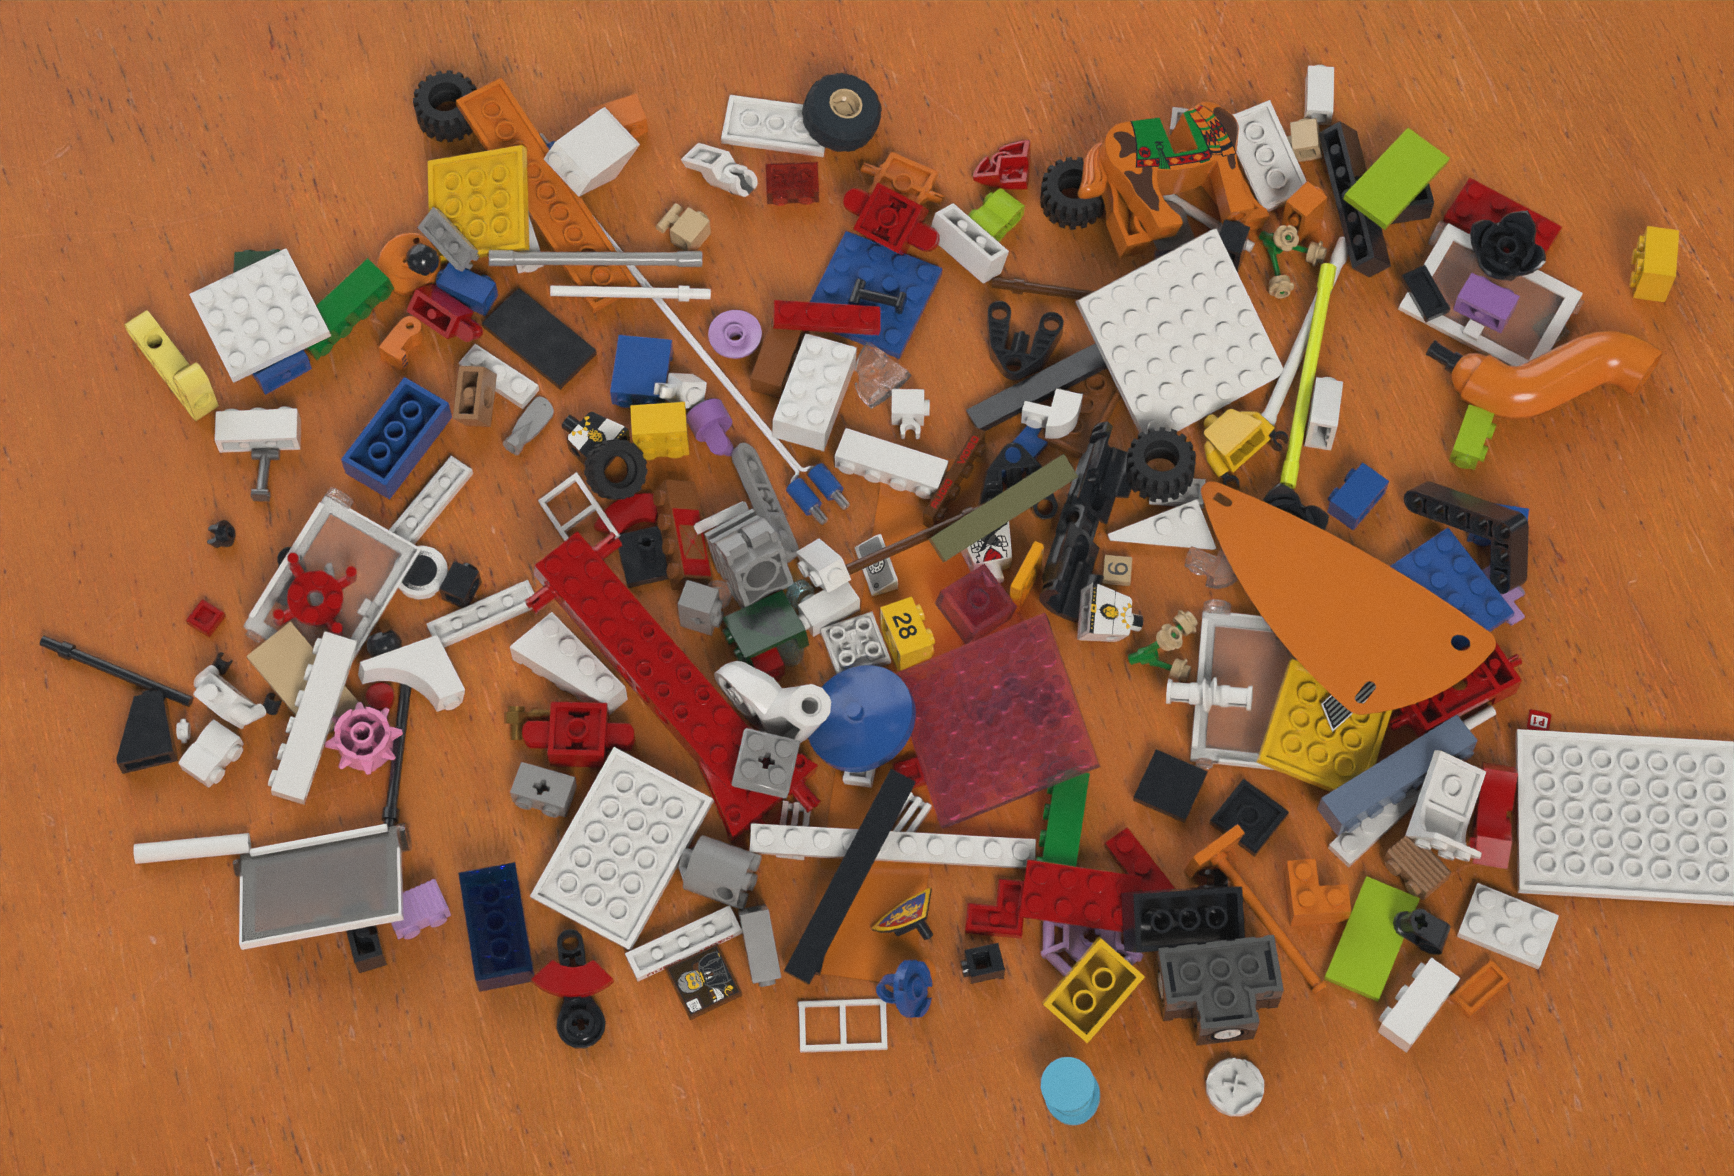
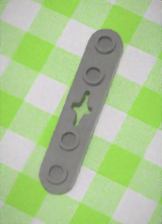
M740 443L731 452L733 464L739 473L743 487L749 496L756 515L760 518L764 517L774 529L779 543L783 546L786 562L789 563L797 557L798 544L759 455L749 444Z

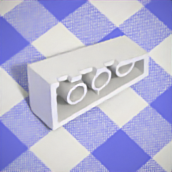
M553 612L549 613L510 646L514 661L524 664L540 677L547 678L561 690H566L576 696L581 702L607 703L609 715L628 700L626 687Z

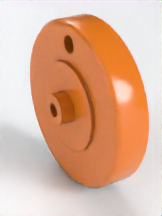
M403 233L393 237L384 245L378 257L377 267L390 279L395 288L392 292L401 296H413L416 288L435 283L436 277L441 270V257L438 249L427 237L418 233ZM421 243L436 251L439 257V264L434 273L423 276L409 269L406 263V254L413 245Z

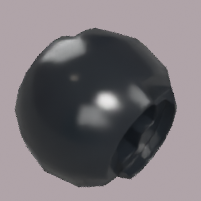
M419 243L413 245L408 250L406 263L410 270L427 276L434 273L438 268L439 257L434 249Z
M393 630L371 635L367 641V651L371 658L402 647L399 635Z

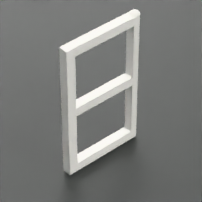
M577 472L538 500L564 541L569 538L566 532L595 510L609 531L616 535L615 540L620 537ZM577 482L591 502V505L561 526L546 503Z
M881 999L798 1001L800 1053L887 1050V1003ZM880 1005L881 1043L846 1044L845 1006ZM840 1007L841 1044L806 1045L805 1008Z

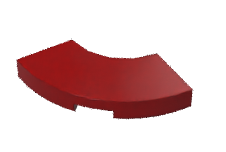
M652 493L634 494L631 498L614 502L604 510L619 534H623L625 530L634 524L642 522L656 523L658 518L657 507L653 502L654 494ZM599 516L594 525V530L609 535L611 532Z
M551 960L531 979L532 983L539 989L562 998L563 996L588 997L603 991L614 983L613 978L594 960L583 966L573 968L562 966Z

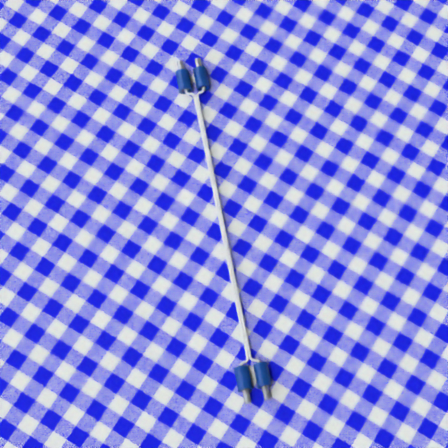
M540 133L539 135L541 136V138L550 150L551 147L554 145L555 141L549 142L548 139L542 133ZM598 222L601 229L603 230V232L605 233V235L607 236L617 252H623L620 249V247L615 243V241L610 237V235L605 231V229L601 226V224ZM626 265L642 287L653 288L634 265ZM652 298L793 468L795 475L791 478V483L786 488V492L805 515L812 514L821 525L828 521V518L820 510L822 502L802 478L796 479L799 476V471L806 472L810 470L808 477L828 501L834 499L842 510L848 508L850 503L841 494L844 489L824 463H820L815 467H801L779 439L772 437V431L663 299Z

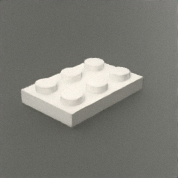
M1477 883L1457 937L1539 969L1559 915Z

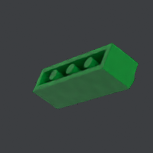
M368 258L316 305L331 334L330 337L305 348L316 360L327 355L332 350L334 344L341 338L348 336L353 327L360 320L366 319L371 314L372 309L380 302L387 300L395 289L390 279Z
M1056 768L1055 778L1049 777L1047 794H1051L1052 799L1051 804L1045 803L1043 820L1048 821L1047 831L1041 830L1039 847H1044L1043 857L1037 856L1036 861L1076 867L1090 773Z

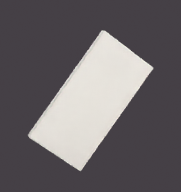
M736 95L729 96L721 144L824 157L825 147L812 139L803 124V104Z
M1268 100L1233 116L1239 125L1237 159L1256 201L1269 212L1284 206L1286 201L1307 181L1271 101Z

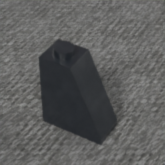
M147 690L133 698L116 758L117 765L122 774L178 761L168 703L162 690Z

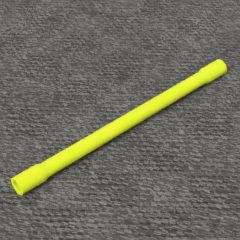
M1323 263L1320 267L1317 283L1318 290L1289 444L1281 473L1280 483L1291 489L1296 487L1300 466L1299 459L1330 293L1333 289L1337 269L1335 265L1330 263Z

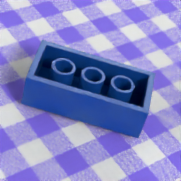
M404 377L342 457L341 461L345 474L390 500L451 420L452 414L449 403Z

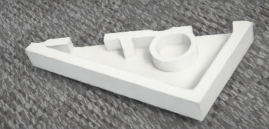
M1197 499L1107 534L1110 541L1207 550L1216 549Z

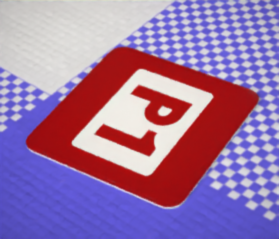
M1530 709L1526 728L1528 730L1549 731L1552 715Z

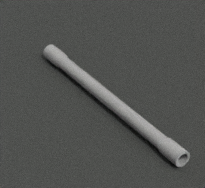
M489 250V266L637 265L702 267V251L515 252L513 250Z

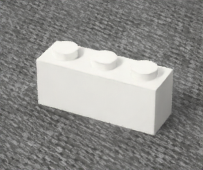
M954 203L935 213L931 227L936 229L940 235L939 246L983 284L1001 274L1009 253L1004 246Z
M280 407L268 410L253 408L242 411L237 409L216 411L215 443L219 453L252 451V449L300 450L301 418L298 409Z
M1432 957L1426 965L1422 962L1419 964L1411 976L1415 979L1410 987L1404 984L1395 997L1398 1003L1393 1009L1388 1006L1378 1019L1382 1023L1378 1032L1406 1053L1460 980L1457 975Z

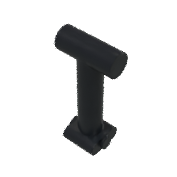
M856 279L848 301L849 305H859L860 299L895 307L896 313H903L907 301L906 293L900 292L899 297L867 290L864 289L866 281Z

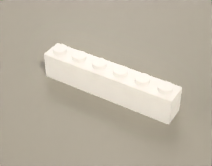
M326 631L322 639L317 638L313 649V654L316 655L314 664H308L304 675V680L308 681L305 691L300 690L296 698L295 706L299 707L296 717H290L286 728V733L290 734L287 744L282 743L278 751L277 759L281 760L278 771L273 769L268 781V786L272 787V795L305 805L333 722L332 719L335 716L357 650V641Z

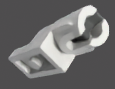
M698 143L681 159L686 168L701 172L711 186L721 188L733 195L746 197L758 184L754 172L746 166L736 164L731 154L722 149Z

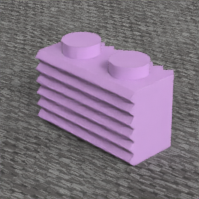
M435 879L403 893L404 920L391 922L398 939L403 937L404 939L414 938L420 933L421 929L429 925L431 927H438L447 921V917L451 916ZM384 900L382 904L384 909L388 910V900Z

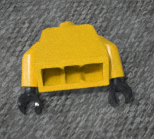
M1228 409L1219 418L1212 414L1204 421L1206 430H1204L1203 435L1207 441L1204 444L1207 462L1217 477H1222L1224 480L1223 485L1226 486L1228 482H1234L1239 488V479L1236 476L1229 475L1228 471L1235 472L1264 446L1270 438L1272 439L1271 447L1275 451L1282 450V445L1276 441L1277 439H1281L1285 444L1288 443V435L1283 431L1276 432L1274 430L1275 427L1258 412H1239L1234 409Z

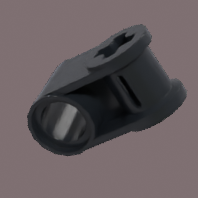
M1416 909L1411 913L1408 911L1399 912L1393 921L1394 929L1399 936L1417 945L1419 949L1433 955L1442 954L1451 928L1447 922L1436 918L1424 909Z

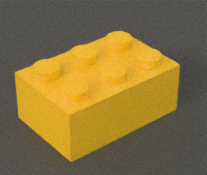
M1098 937L1044 999L1042 1004L1088 1043L1145 976L1103 939Z

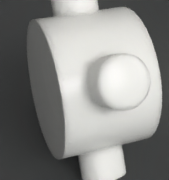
M180 719V723H177L176 734L177 739H181V743H187V739L191 737V726L189 722H186V719Z

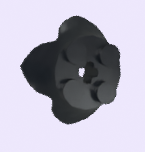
M1528 211L1509 213L1498 223L1490 220H1480L1472 224L1470 231L1471 245L1477 255L1480 269L1489 277L1512 281L1518 276L1535 272L1546 263L1545 250L1542 246L1535 243L1536 226ZM1505 248H1508V249L1510 250V252H1509V253H1505V252H1503V250H1504Z
M1279 483L1274 486L1263 499V502L1286 511L1323 530L1326 529L1329 515L1318 506H1304L1300 501L1299 495L1284 484Z

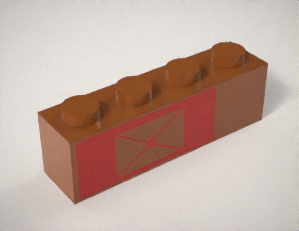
M665 479L654 491L653 502L657 507L658 528L661 530L663 540L662 551L666 556L667 577L670 579L671 589L683 590L687 580L707 586L713 580L705 534L702 532L697 535L694 528L695 523L702 521L695 482Z

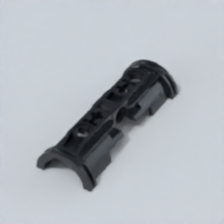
M1108 421L1098 423L1093 427L1088 448L1078 462L1076 468L1078 478L1072 481L1042 575L1043 587L1039 596L1041 604L1053 614L1077 623L1079 621L1081 589L1092 583L1102 585L1104 579L1102 575L1092 574L1100 549L1093 542L1099 521L1104 524L1108 523L1115 498H1129L1132 484H1128L1126 474L1128 452L1108 445L1113 428Z

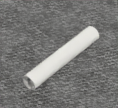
M249 833L134 844V860L136 864L250 853L251 838Z

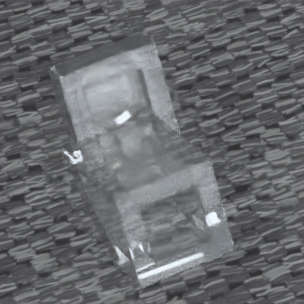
M1193 546L1190 547L1186 556L1185 567L1189 568L1194 574L1206 575V587L1214 589L1225 588L1238 580L1222 547L1217 557Z

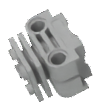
M753 508L705 533L716 571L720 573L723 580L725 579L731 595L741 609L762 600L773 592L789 588L794 584L786 562L783 546L779 543L774 529L764 517L760 518L756 515Z

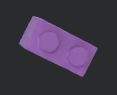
M1471 273L1457 296L1453 310L1502 333L1516 309L1520 296L1514 294L1508 288H1502L1490 282L1486 277Z

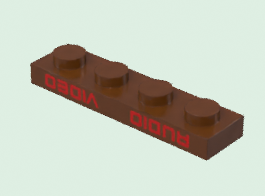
M976 427L923 512V525L931 527L937 521L942 522L948 511L946 506L949 501H954L961 490L960 483L963 478L968 479L974 469V460L976 457L981 458L986 450L985 431Z

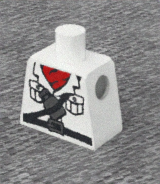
M1009 521L961 551L971 574L975 576L986 574L989 585H998L1004 582L1002 570L1010 568L1012 549Z

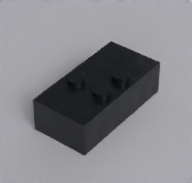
M1225 885L1121 893L1124 951L1135 953L1152 952L1164 947L1176 948L1181 945H1202L1207 942L1235 941V939L1245 938L1242 886Z

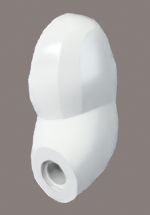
M742 661L727 663L714 673L715 680L726 697L761 732L799 740L801 743L809 738L830 714V697L823 688L809 684L781 688L773 677Z

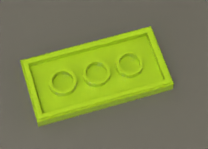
M1407 128L1345 193L1343 199L1386 230L1446 166L1450 158L1410 128Z
M1366 876L1324 980L1378 1002L1404 939L1394 929V918L1399 912L1408 911L1411 913L1413 910H1416L1420 898Z

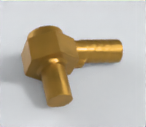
M508 706V712H504V723L511 725L510 740H522L523 723L533 720L550 721V709H532L530 712H525V706Z

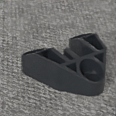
M995 301L989 305L987 314L991 361L1001 374L1010 380H1019L1042 370L1062 337L1064 326L1062 316L1056 312H1048L1041 317L1030 354H1026L1030 335L1025 334V331L1014 333L1011 348L1008 350L1006 347L1011 324V308L1006 302ZM1001 309L1006 312L1007 316L999 320L995 319L992 313L995 310ZM1052 320L1057 322L1059 327L1054 331H1050L1045 328L1044 324ZM1014 365L1020 367L1018 371H1010L1006 366Z
M1013 442L1005 445L985 471L978 506L1003 492L1001 471L1006 473L1008 489L1022 480V469H1025L1027 477L1042 468V466L1022 445ZM1014 447L1020 451L1021 455L1018 462L1011 463L1006 459L1005 453L1008 448ZM1053 493L1044 498L1052 504L1051 513L1048 515L1040 514L1037 504L1031 507L1035 517L1046 520L1056 514L1058 505Z

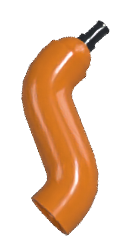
M1600 331L1577 337L1520 366L1507 365L1491 354L1485 356L1479 353H1469L1463 356L1458 352L1453 353L1436 340L1430 345L1426 355L1445 366V370L1451 373V382L1454 389L1461 395L1460 399L1468 405L1470 404L1494 413V417L1520 420L1545 414L1605 384L1615 385L1634 397L1649 379L1664 352L1651 343L1630 334L1617 331Z

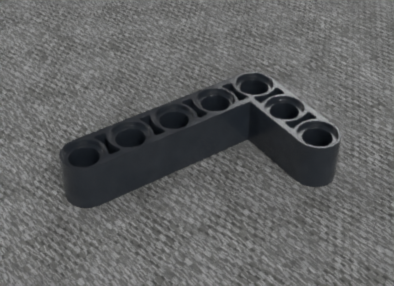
M1429 481L1416 486L1404 494V503L1412 513L1491 540L1490 582L1500 594H1506L1526 582L1529 525L1522 513Z

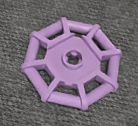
M1043 921V951H1041V956L1043 959H1047L1063 976L1070 971L1071 967L1058 953L1066 951L1069 957L1077 962L1093 944L1084 938V935H1088L1089 930H1094L1095 935H1100V938L1117 953L1124 954V959L1131 965L1140 962L1143 957L1141 952L1124 951L1120 932ZM1054 926L1063 929V942L1054 945Z

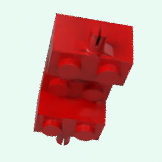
M1496 642L1494 651L1472 673L1462 679L1466 685L1465 689L1456 690L1450 687L1431 698L1399 708L1401 715L1389 720L1388 725L1392 731H1395L1408 724L1414 730L1417 737L1420 738L1455 715L1461 716L1488 701L1494 705L1517 693L1522 680L1514 668L1522 665V660L1518 654L1507 659Z

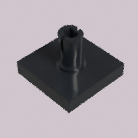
M658 526L619 534L620 537L618 538L622 543V547L618 549L628 588L669 579L667 577L666 556L662 551L663 540L661 530Z

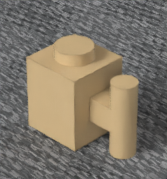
M1303 118L1296 122H1290L1291 136L1286 137L1297 161L1302 162L1323 158L1319 137L1320 128L1317 119Z
M675 203L656 225V229L664 233L668 227H671L670 238L672 244L683 251H697L711 234L710 220L704 213L696 212L689 207L679 217L678 215L683 209Z

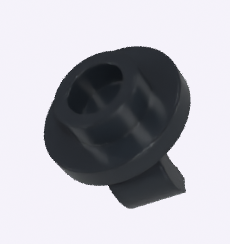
M221 520L216 525L208 527V531L215 534V537L207 540V544L215 548L221 546L226 548L233 545L236 532L228 521Z
M1215 868L1213 870L1199 871L1200 876L1207 878V885L1198 887L1228 885V879L1221 869Z

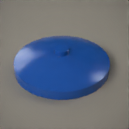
M856 666L836 674L821 687L830 697V714L808 739L817 755L829 766L846 772L869 771L889 762L906 745L914 728L916 707L912 693L898 675L880 666Z

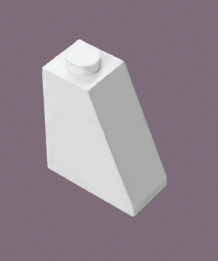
M1316 377L1304 446L1331 451L1338 427L1343 388L1342 381H1337L1332 377Z

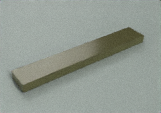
M1062 454L928 540L942 562H945L1078 478V475L1065 454Z

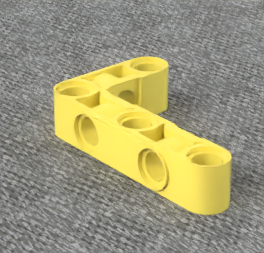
M148 310L124 324L133 341L195 421L219 407L210 381L197 362L191 366ZM156 344H162L158 348H152Z

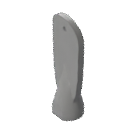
M540 396L536 397L517 421L512 434L503 441V446L506 450L514 455H519L524 445L537 436L547 425L554 413V409L547 399Z

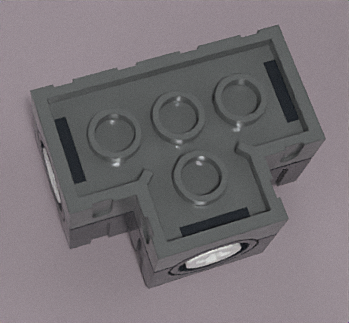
M1266 935L1261 938L1235 939V941L1207 942L1202 945H1181L1176 948L1164 947L1158 948L1154 969L1163 1021H1170L1174 1018H1192L1193 1028L1195 1027L1196 1046L1254 1039L1260 1023L1256 1010L1260 1008H1278L1284 988L1274 935Z

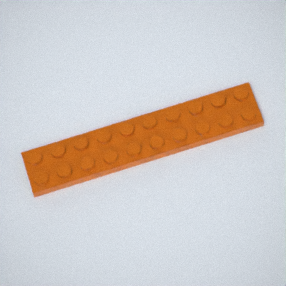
M502 77L456 100V106L486 151L519 145L527 148L528 214L552 252H617L582 198L578 197L544 160V157L549 152V148ZM561 265L575 286L639 287V284L626 265ZM582 297L592 313L621 299L617 297Z

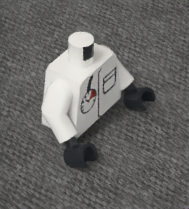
M223 652L218 653L212 665L206 667L194 679L196 691L193 695L221 718L240 729L264 717L266 713L276 715L282 703V700L274 701V693H268L263 705H256L220 675L226 674L233 662L232 659L229 662L222 660Z

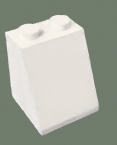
M604 107L557 140L544 157V160L579 197L615 179L640 144Z

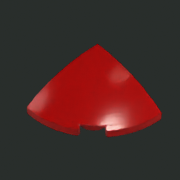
M1030 140L1017 141L1000 147L999 152L992 156L991 161L989 156H986L976 167L973 180L980 184L1002 189H1028L1031 159Z

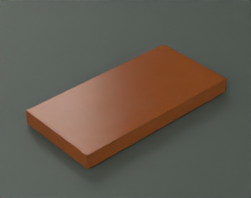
M1108 368L1065 390L1083 394L1077 424L1068 435L1061 438L1046 439V428H1042L1037 437L1047 441V445L1080 459L1088 448L1093 427L1098 423L1109 420L1121 398V394Z

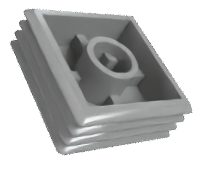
M746 728L740 745L732 786L787 798L800 741ZM764 758H768L773 765H769L768 769L762 768L763 764L758 762V760L763 761Z

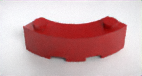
M1482 762L1481 769L1486 771L1475 804L1472 837H1469L1468 847L1482 853L1480 859L1472 858L1474 864L1507 869L1512 846V824H1510V817H1506L1507 811L1512 812L1518 772L1516 767Z

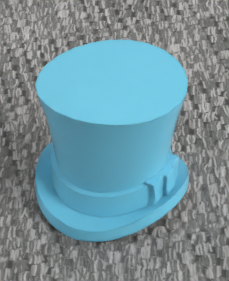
M1062 1057L1051 1062L1043 1072L1041 1092L1046 1106L1054 1118L1067 1125H1080L1087 1122L1095 1114L1100 1103V1087L1090 1068L1084 1062L1073 1057Z

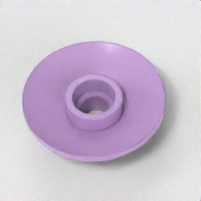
M729 310L719 314L712 321L708 331L709 342L712 348L724 357L733 359L743 358L753 353L759 346L762 338L761 326L758 320L750 313L742 310ZM734 336H738L740 338L739 340H731V338Z

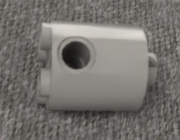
M702 835L697 841L696 846L690 849L685 848L681 856L678 869L683 879V889L744 910L749 896L746 892L747 890L753 891L756 885L758 875L753 873L754 871L757 872L762 856Z

